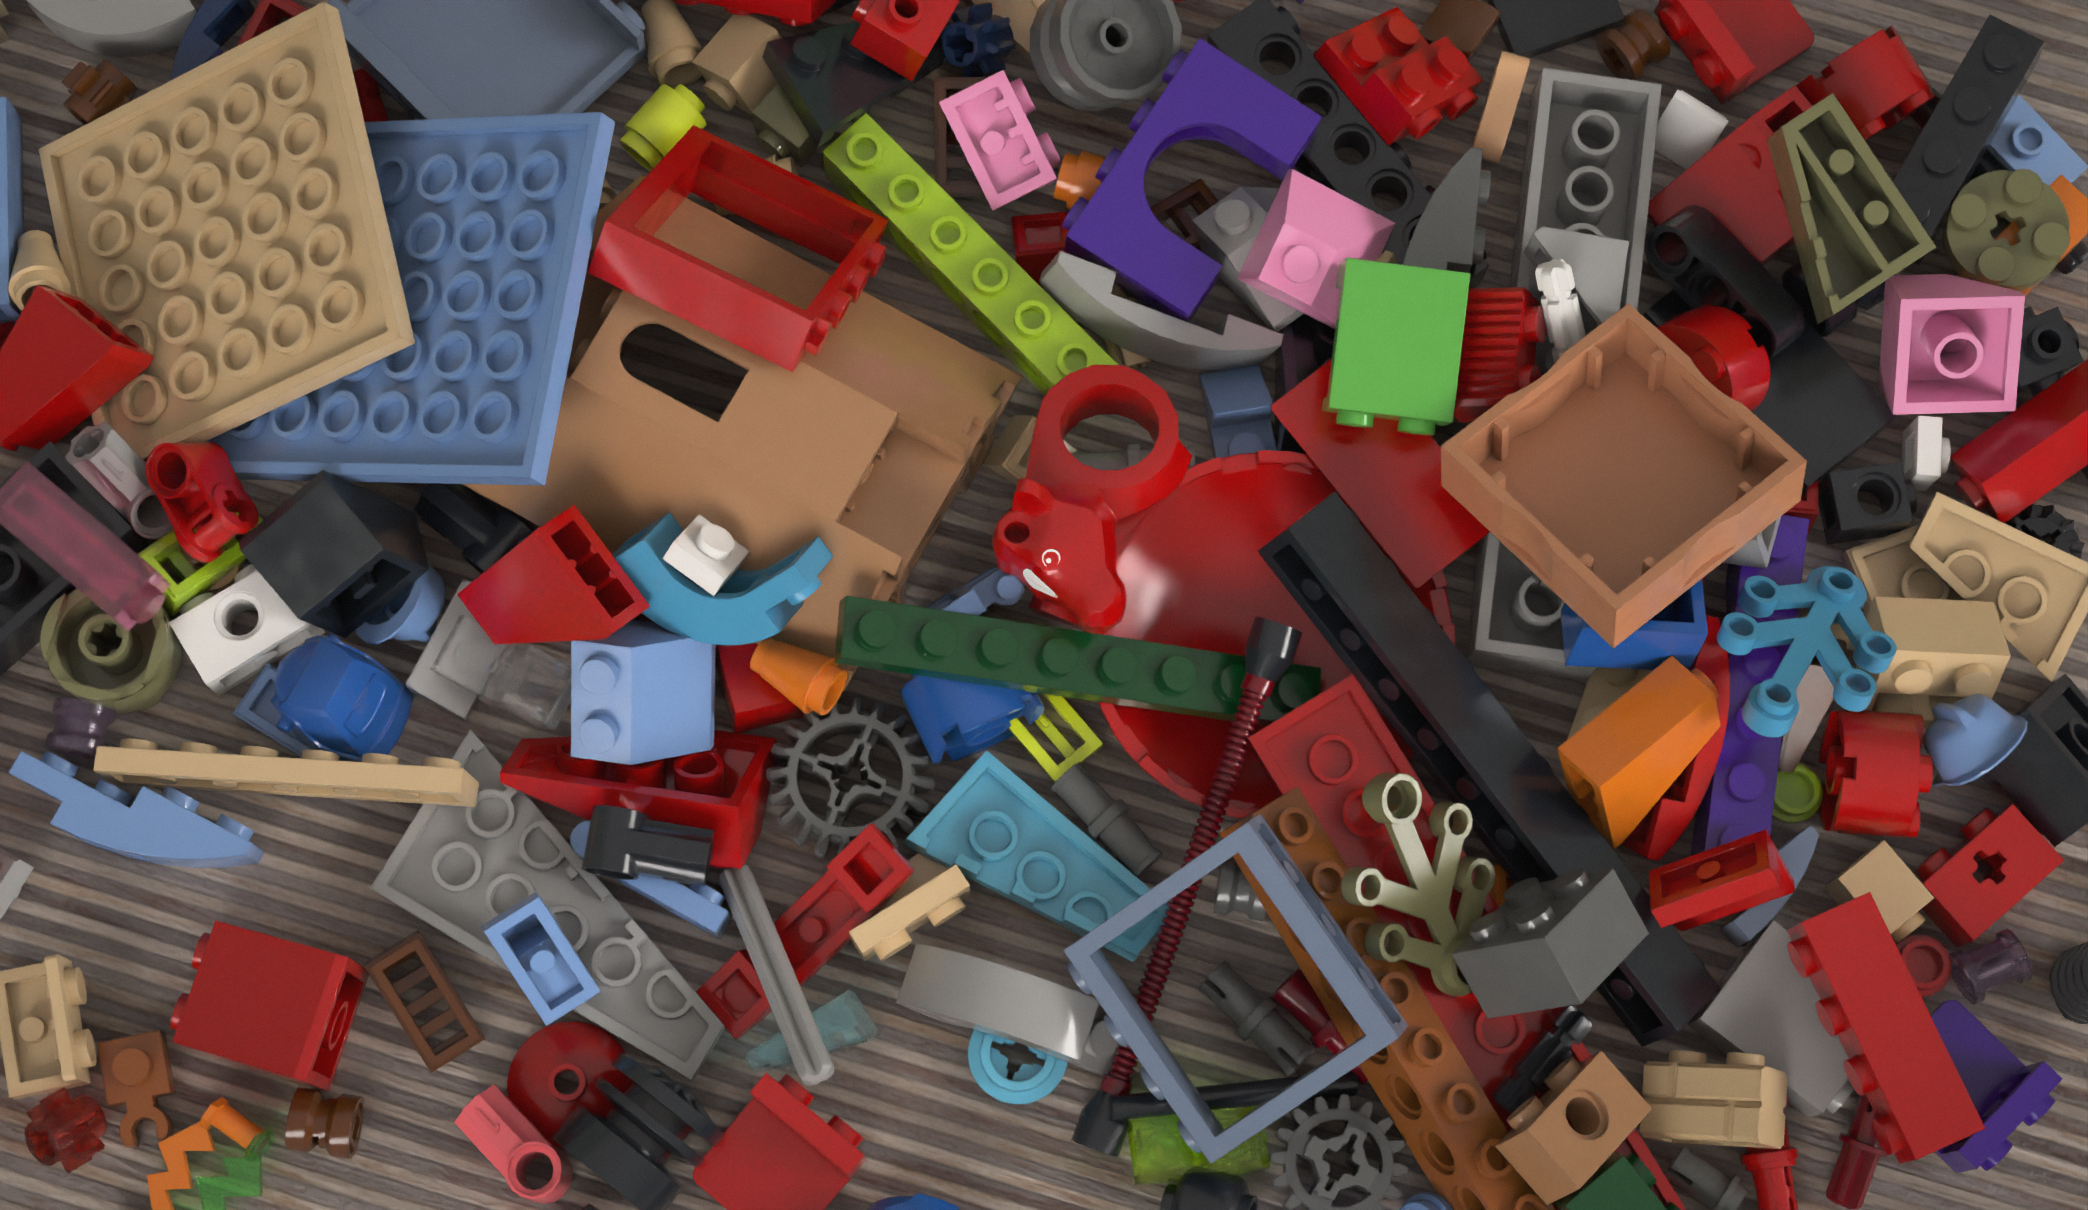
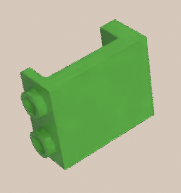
M1346 258L1339 263L1336 289H1340L1328 393L1327 397L1323 398L1322 411L1337 413L1336 424L1353 427L1373 428L1374 418L1398 420L1397 431L1419 435H1435L1436 425L1445 426L1453 423L1471 273Z

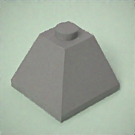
M1240 186L1192 221L1201 251L1223 265L1219 277L1271 330L1279 332L1304 313L1237 279L1279 188Z

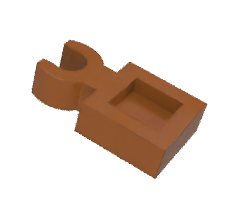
M156 1030L97 1043L107 1105L111 1107L126 1105L127 1113L123 1116L119 1127L120 1138L123 1144L129 1148L139 1147L137 1128L146 1119H152L155 1122L158 1140L163 1141L172 1136V1120L165 1111L159 1108L158 1097L176 1094L166 1032Z

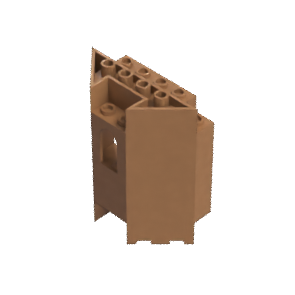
M641 175L599 210L597 214L545 486L463 485L522 516L526 526L533 532L575 505L611 554L626 539L670 512L683 530L699 514L712 524L727 530L735 541L750 551L738 570L750 571L766 568L819 536L834 556L817 575L822 585L803 600L804 604L781 632L771 636V638L835 658L840 601L845 596L898 604L904 603L907 580L957 492L959 491L965 495L994 444V427L1023 376L863 291L856 303L850 302L837 329L831 327L818 355L815 356L807 352L795 370L791 372L587 273L606 219L646 177ZM685 198L653 235V237L803 310L807 309L832 276L826 271L688 198ZM642 325H663L745 368L748 372L720 420L716 422L631 376L623 367L620 358L621 346L626 336L632 330ZM838 664L839 668L847 672V681L843 690L845 691L858 667Z

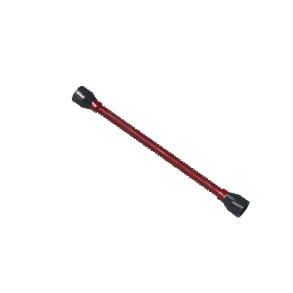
M1255 617L1245 645L1246 673L1240 687L1244 689L1242 691L1244 697L1239 699V702L1242 704L1237 705L1239 712H1235L1234 717L1236 720L1231 722L1234 727L1229 728L1231 735L1226 736L1228 742H1225L1223 745L1225 750L1221 751L1223 757L1218 759L1220 765H1216L1215 768L1218 772L1213 774L1215 780H1211L1210 785L1212 788L1207 790L1210 795L1205 796L1207 803L1202 805L1204 811L1202 810L1199 813L1201 818L1197 819L1199 826L1194 827L1196 833H1193L1191 836L1194 840L1189 842L1191 848L1186 850L1188 856L1184 857L1183 861L1186 863L1182 864L1181 868L1216 843L1213 839L1218 837L1216 831L1221 829L1219 823H1223L1224 820L1221 816L1226 815L1224 808H1228L1229 803L1227 800L1232 798L1229 793L1234 792L1232 785H1236L1237 780L1235 778H1238L1240 775L1237 770L1242 769L1240 762L1243 763L1245 761L1243 755H1246L1248 752L1245 747L1250 746L1247 738L1252 736L1251 732H1255L1256 728L1253 725L1258 724L1256 717H1260L1261 712L1259 710H1262L1264 707L1261 702H1265L1266 697L1270 698L1275 683L1293 662L1302 636V632L1261 617ZM1199 879L1171 899L1172 902L1167 904L1169 909L1165 910L1167 917L1162 918L1164 925H1160L1159 929L1161 932H1158L1156 935L1159 940L1154 941L1156 948H1152L1151 952L1153 955H1150L1148 958L1151 963L1146 964L1148 971L1145 970L1143 972L1145 978H1142L1140 981L1143 986L1138 987L1140 993L1135 995L1137 1004L1149 1021L1154 1020L1152 1013L1155 1014L1157 1011L1155 1006L1159 1005L1157 999L1162 997L1160 991L1164 990L1165 986L1163 983H1166L1168 980L1165 976L1170 974L1168 968L1173 966V963L1170 961L1176 957L1173 953L1178 951L1176 945L1181 943V940L1178 938L1183 937L1184 933L1181 930L1186 929L1184 922L1189 920V917L1186 915L1192 912L1189 907L1194 906L1192 899H1196L1197 894L1195 891L1198 892L1200 889L1197 884H1201L1202 879ZM1130 1046L1117 1047L1116 1051L1118 1054L1114 1055L1116 1062L1111 1063L1113 1070H1109L1108 1074H1104L1099 1090L1082 1109L1071 1139L1078 1144L1119 1157L1129 1129V1120H1111L1108 1096L1131 1094L1134 1084L1130 1083L1133 1080L1130 1075L1135 1074L1133 1067H1137L1138 1062L1136 1059L1138 1060Z

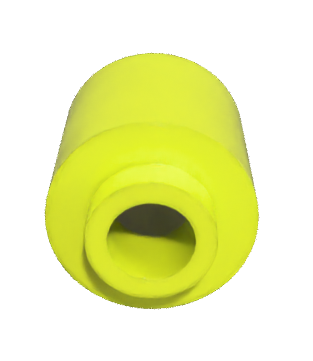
M662 84L625 124L624 128L627 132L619 140V143L637 163L651 172L693 125L701 129L707 125L701 115L706 107L684 85L678 84L673 89L668 85Z

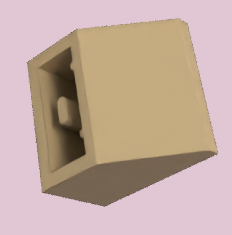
M1874 596L1866 620L1873 631H1879L1891 637L1896 644L1897 651L1885 672H1867L1874 678L1877 689L1865 710L1921 714L1924 719L1925 734L1931 723L1935 720L1932 708L1937 703L1953 704L1972 694H1983L1992 700L2011 657L1994 602ZM1856 664V669L1863 670Z

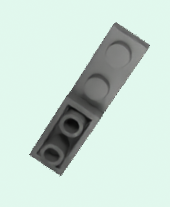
M1470 147L1450 169L1433 193L1417 223L1402 265L1469 273L1472 264L1481 265L1485 248L1486 229L1475 227L1477 206H1487L1491 184V171L1481 170L1483 149Z

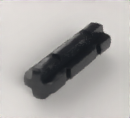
M1565 1006L1558 1009L1550 1019L1552 1023L1551 1029L1549 1031L1542 1029L1512 1067L1515 1070L1513 1077L1505 1076L1493 1091L1492 1097L1495 1102L1510 1115L1522 1103L1531 1098L1536 1090L1539 1092L1544 1090L1547 1086L1544 1080L1560 1063L1572 1054L1569 1050L1570 1046L1573 1043L1579 1045L1591 1030L1592 1023L1590 1019L1575 1006Z

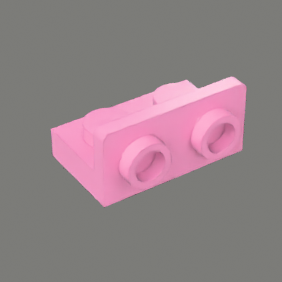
M1004 70L939 102L992 211L1057 181L1053 168L1061 165L1062 161L1047 131L1038 136L1033 131L1026 115L1035 111L1036 108L1021 78L1009 82Z

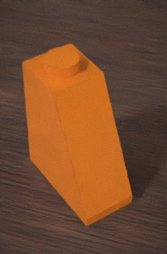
M1670 656L1557 748L1568 792L1577 804L1587 812L1591 822L1613 849L1625 841L1721 726L1716 702L1719 694L1712 681L1697 668L1689 671L1673 656Z

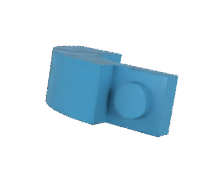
M670 512L626 539L612 554L650 605L642 614L663 628L680 636L691 637L692 640L725 646L755 643L781 632L804 604L803 600L822 585L817 575L834 557L818 536L766 568L750 571L737 570L713 596L662 559L673 541L684 531Z

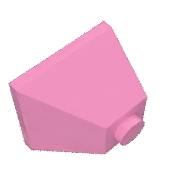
M1288 169L1237 279L1335 329L1340 289H1336L1339 263L1346 258L1376 261L1382 254L1396 223L1296 170Z

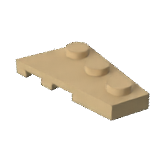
M1935 491L1908 546L1965 601L1994 602L2006 640L2052 682L2088 613V562Z

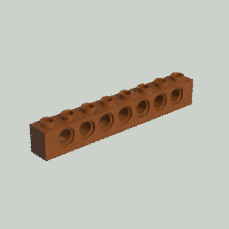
M1297 786L1221 831L1219 834L1224 839L1258 814L1262 815L1409 1025L1397 1040L1359 1064L1435 1192L1442 1196L1453 1210H1555L1551 1203L1548 1205L1544 1203L1495 1147L1507 1135L1508 1131L1404 960L1386 962L1375 960L1368 955L1365 949L1366 933L1371 925L1380 922L1372 907L1352 905L1344 899L1341 883L1344 874L1349 869L1299 787ZM1236 853L1233 858L1347 1046L1365 1033L1240 854ZM1388 934L1384 940L1385 950H1387L1390 941Z

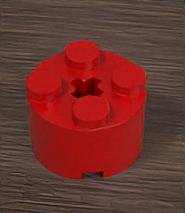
M1893 26L1888 27L1885 31L1882 29L1828 62L1829 66L1820 72L1821 76L1815 79L1811 74L1796 85L1812 106L1833 93L1866 143L1869 138L1884 129L1886 132L1906 120L1916 112V109L1935 97L1930 89L1932 85Z
M1703 305L1684 312L1656 327L1687 354L1700 373L1722 393L1742 403L1750 411L1754 410L1764 400L1770 383L1769 357L1764 345L1757 347L1754 339L1747 331L1752 327L1742 316L1724 307Z
M1836 710L1828 714L1819 753V763L1826 764L1825 784H1822L1823 798L1818 809L1821 825L1825 831L1902 838L1917 837L1920 827V806L1917 802L1918 792L1928 793L1930 791L1933 776L1931 756L1920 755L1924 739V719L1921 714L1866 710L1860 712Z

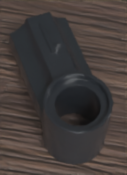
M430 483L422 492L420 500L414 508L415 513L426 524L462 551L461 556L480 574L484 573L533 533L530 528L504 508L496 510L463 484Z
M596 805L592 810L581 869L591 874L615 879L636 880L638 875L666 881L705 886L710 868L715 833L714 830L649 820L647 814L632 809Z

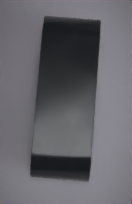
M1697 205L1686 206L1648 232L1644 243L1646 259L1652 268L1691 309L1703 305H1715L1736 312L1751 325L1752 328L1747 331L1754 339L1757 347L1764 345L1769 360L1800 337L1804 330L1805 318L1803 310L1797 301L1706 208Z

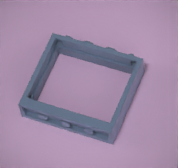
M1261 814L1249 820L1063 950L1070 960L1067 966L1074 982L1084 993L1094 994L1107 1013L1104 1015V1022L1112 1037L1121 1046H1130L1143 1065L1140 1072L1148 1089L1157 1099H1166L1180 1119L1177 1122V1126L1182 1138L1194 1152H1203L1210 1164L1397 1040L1409 1026ZM1236 853H1239L1365 1034L1224 1129L1100 948Z

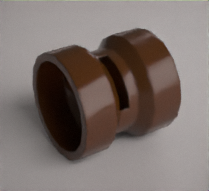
M298 1087L288 1112L285 1132L286 1149L308 1153L316 1145H319V1148L326 1149L332 1157L352 1159L357 1150L364 1118L363 1097L341 1094L336 1099L329 1098L325 1100L319 1090Z

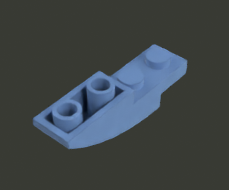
M47 750L40 760L21 751L8 772L22 782L62 802L50 822L51 825L95 847L128 858L169 866L227 868L257 864L265 853L249 842L254 833L253 830L223 814H220L216 823L197 815L195 811L200 803L166 785L161 795L142 786L129 808L128 805L133 798L132 795L102 779H99L94 789L74 779L79 770L77 766Z

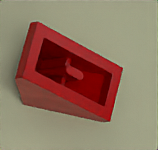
M756 643L716 645L715 665L734 734L804 717L802 710L763 679L759 673L750 669L752 655L758 646Z

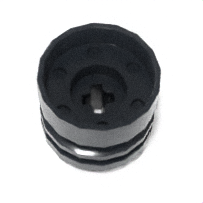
M620 1051L611 1065L629 1079L632 1084L623 1094L605 1079L599 1077L594 1085L612 1106L611 1110L603 1117L587 1107L577 1105L551 1138L640 1210H666L683 1189L678 1180L665 1167L667 1161L673 1155L689 1165L699 1168L705 1160L683 1141L693 1131L710 1145L716 1147L725 1134L715 1126L705 1111L704 1105L656 1066L652 1067L631 1059Z

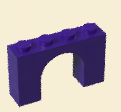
M1199 38L1189 54L1180 49L1174 56L1162 76V80L1168 86L1156 103L1149 98L1143 102L1128 129L1135 133L1123 152L1116 147L1109 152L1095 175V178L1102 182L1090 201L1082 196L1079 197L1062 224V227L1069 231L1066 235L1065 251L1078 258L1116 271L1114 283L1157 311L1189 323L1218 281L1223 265L1170 232L1154 216L1147 203L1144 191V177L1150 165L1162 152L1173 145L1188 140L1204 139L1229 146L1283 181L1288 169H1293L1315 136L1322 116L1201 38Z

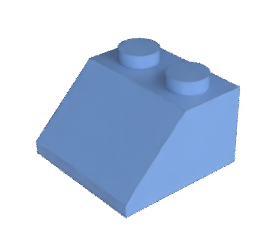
M632 619L606 639L571 641V757L633 765L711 750L714 746L716 645L694 641L691 637L680 636L655 622Z

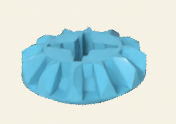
M975 1029L971 1035L968 1046V1062L972 1075L978 1086L999 1102L1030 1104L1049 1095L1064 1076L1068 1062L1028 1047V1051L1036 1055V1059L1045 1062L1044 1066L1036 1063L1033 1066L1022 1064L1019 1071L1014 1073L1012 1080L1006 1079L1009 1069H1007L1008 1058L1000 1054V1050L991 1046L993 1043L1002 1046L1003 1044L1014 1045L1016 1042Z

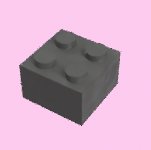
M1577 868L1562 874L1555 880L1539 882L1537 878L1532 877L1511 886L1503 895L1505 902L1495 912L1481 917L1469 927L1471 935L1452 953V956L1486 1017L1494 1018L1582 1004L1649 932L1614 868L1586 873L1584 869Z

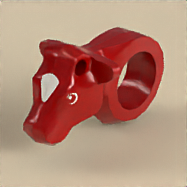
M1094 364L1069 373L1049 389L1042 399L1036 419L1026 477L1018 479L1013 496V506L1000 518L991 539L998 569L1017 577L1036 598L1066 609L1080 626L1089 633L1104 634L1122 621L1127 603L1125 585L1116 572L1115 527L1117 521L1139 513L1169 496L1183 480L1192 459L1191 453L1179 440L1178 414L1163 388L1144 374L1127 366ZM1096 415H1120L1140 424L1149 432L1155 445L1153 450L1138 464L1121 470H1099L1082 464L1068 452L1063 441L1067 433L1082 420Z

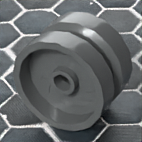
M1045 0L1039 6L1030 28V57L1038 79L1055 99L1076 110L1101 112L1152 93L1165 82L1162 80V76L1174 56L1181 49L1182 25L1172 0Z

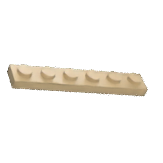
M130 738L121 739L120 747L97 746L93 771L115 785L163 788L168 785L179 789L476 807L479 782L464 768H461V762L442 757H426L423 759V766L401 765L400 759L395 756L367 753L362 755V762L339 761L340 756L338 754L323 750H303L301 758L278 757L279 752L274 749L260 746L241 747L240 755L220 754L217 747L209 744L184 742L180 745V751L158 750L159 745L151 741Z

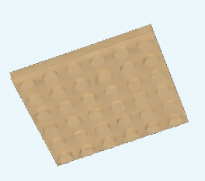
M321 2L38 149L60 259L71 284L70 295L83 299L154 356L147 369L92 413L94 426L106 421L145 462H147L148 456L154 447L162 443L206 442L415 344L341 18L337 8Z

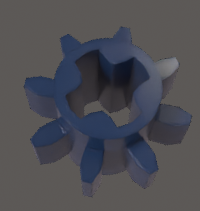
M987 2L955 9L951 15L953 23L948 25L945 31L940 34L943 51L947 57L945 61L947 64L952 63L963 67L964 77H979L1005 70V63L1002 58L1006 57L1016 47L1013 43V32L1009 25V17L1003 18L999 15H992V3Z

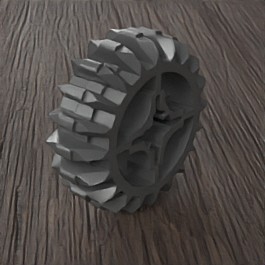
M860 696L851 697L849 702L850 713L840 714L838 702L828 712L829 717L821 721L815 711L809 714L803 712L805 721L810 727L806 732L792 723H788L784 728L785 734L795 743L794 748L784 744H774L772 748L773 756L779 761L787 763V767L774 766L767 769L766 776L768 781L776 784H786V787L776 789L768 794L770 805H791V807L779 815L777 818L778 824L784 829L798 822L802 823L793 837L794 843L799 847L807 844L814 835L818 836L814 851L817 858L824 859L828 855L832 843L839 844V854L872 823L878 827L898 850L897 840L891 831L897 827L902 833L909 836L916 828V825L906 816L907 812L920 816H926L929 812V804L923 799L914 796V793L932 792L934 790V779L915 775V773L931 767L932 760L927 753L910 754L923 742L918 731L911 732L902 738L899 736L907 724V717L903 713L895 715L887 725L882 723L886 713V704L882 701H877L873 705L869 716L862 715L863 707ZM850 733L859 734L858 738H854L848 751L842 755L833 757L821 753L818 756L811 754L818 745L832 737ZM877 740L892 751L901 766L903 773L901 789L887 784V779L878 776L870 768L874 756L873 749ZM858 760H860L861 780H868L869 785L865 784L864 787L853 785L849 793H845L842 800L840 779H833L832 774L848 775L852 767H856ZM801 771L813 775L816 781L821 782L831 791L830 799L827 803L828 811L824 820L814 815L800 796L799 783ZM872 803L882 806L884 803L892 806L883 816L869 824L858 827H842L843 822L847 821L852 810L860 804Z

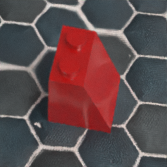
M215 920L211 934L203 933L195 948L192 968L198 971L190 993H182L174 1007L170 1027L176 1030L172 1042L195 1051L329 1092L369 977L368 971L349 957Z

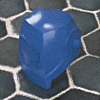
M330 633L326 637L317 635L306 639L303 645L293 649L279 663L274 681L275 695L271 702L281 715L276 725L278 730L284 733H290L292 730L296 737L314 750L338 754L340 756L339 761L362 762L363 754L378 753L388 755L407 723L414 696L386 667L366 653L342 643L338 636Z

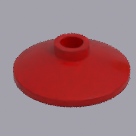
M575 1021L549 1025L529 1037L514 1056L507 1079L508 1098L553 1146L563 1148L551 1137L577 1105L587 1107L603 1117L611 1110L612 1106L594 1085L599 1077L605 1079L623 1094L632 1084L629 1079L611 1065L620 1051L624 1054L626 1053L610 1034L597 1026ZM565 1071H573L579 1077L577 1090L568 1095L561 1094L556 1085L559 1075Z

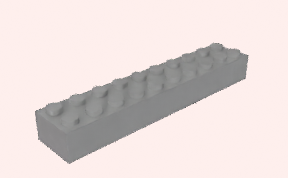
M1542 68L1531 95L1509 288L1525 287L1542 306L1540 299L1544 293L1538 290L1535 276L1536 268L1524 254L1532 234L1541 227L1629 241L1620 309L1629 303L1637 310L1662 84ZM1548 332L1543 343H1536L1534 365L1539 367L1541 376L1554 365L1552 349L1555 347V344L1550 343ZM1491 532L1479 540L1465 658L1474 666L1586 681L1598 668L1565 666L1561 609L1565 602Z

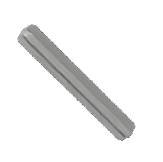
M746 864L743 865L742 869H726L720 874L719 883L797 1073L806 1086L817 1085L821 1081L832 1077L834 1066L754 874Z

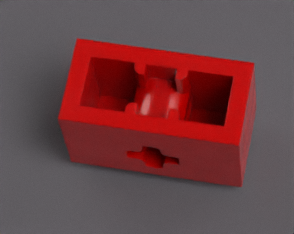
M2014 804L1995 814L1988 807L1984 808L1959 830L1966 838L1965 841L1950 854L1943 846L1940 847L1914 870L1921 878L1919 881L1934 897L1922 910L1956 948L1977 939L2064 861ZM1983 861L1989 870L1983 875L1984 880L1978 882L1971 874L1978 868L1977 863Z

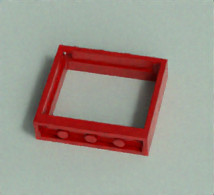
M693 125L606 219L587 273L793 372L807 352L815 356L818 355L831 327L837 329L850 302L856 303L869 276L874 278L878 273L886 256L884 253L887 247L880 244L889 219ZM690 193H693L840 265L807 309L803 310L653 237V235Z

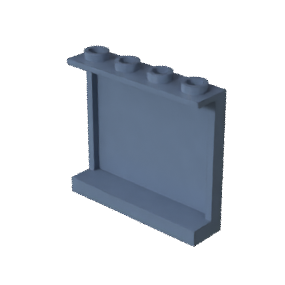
M330 0L327 2V4L339 10L349 55L414 120L582 113L647 54L643 30L646 28L639 15L624 1H620L617 5L611 0H351L346 5L341 0Z

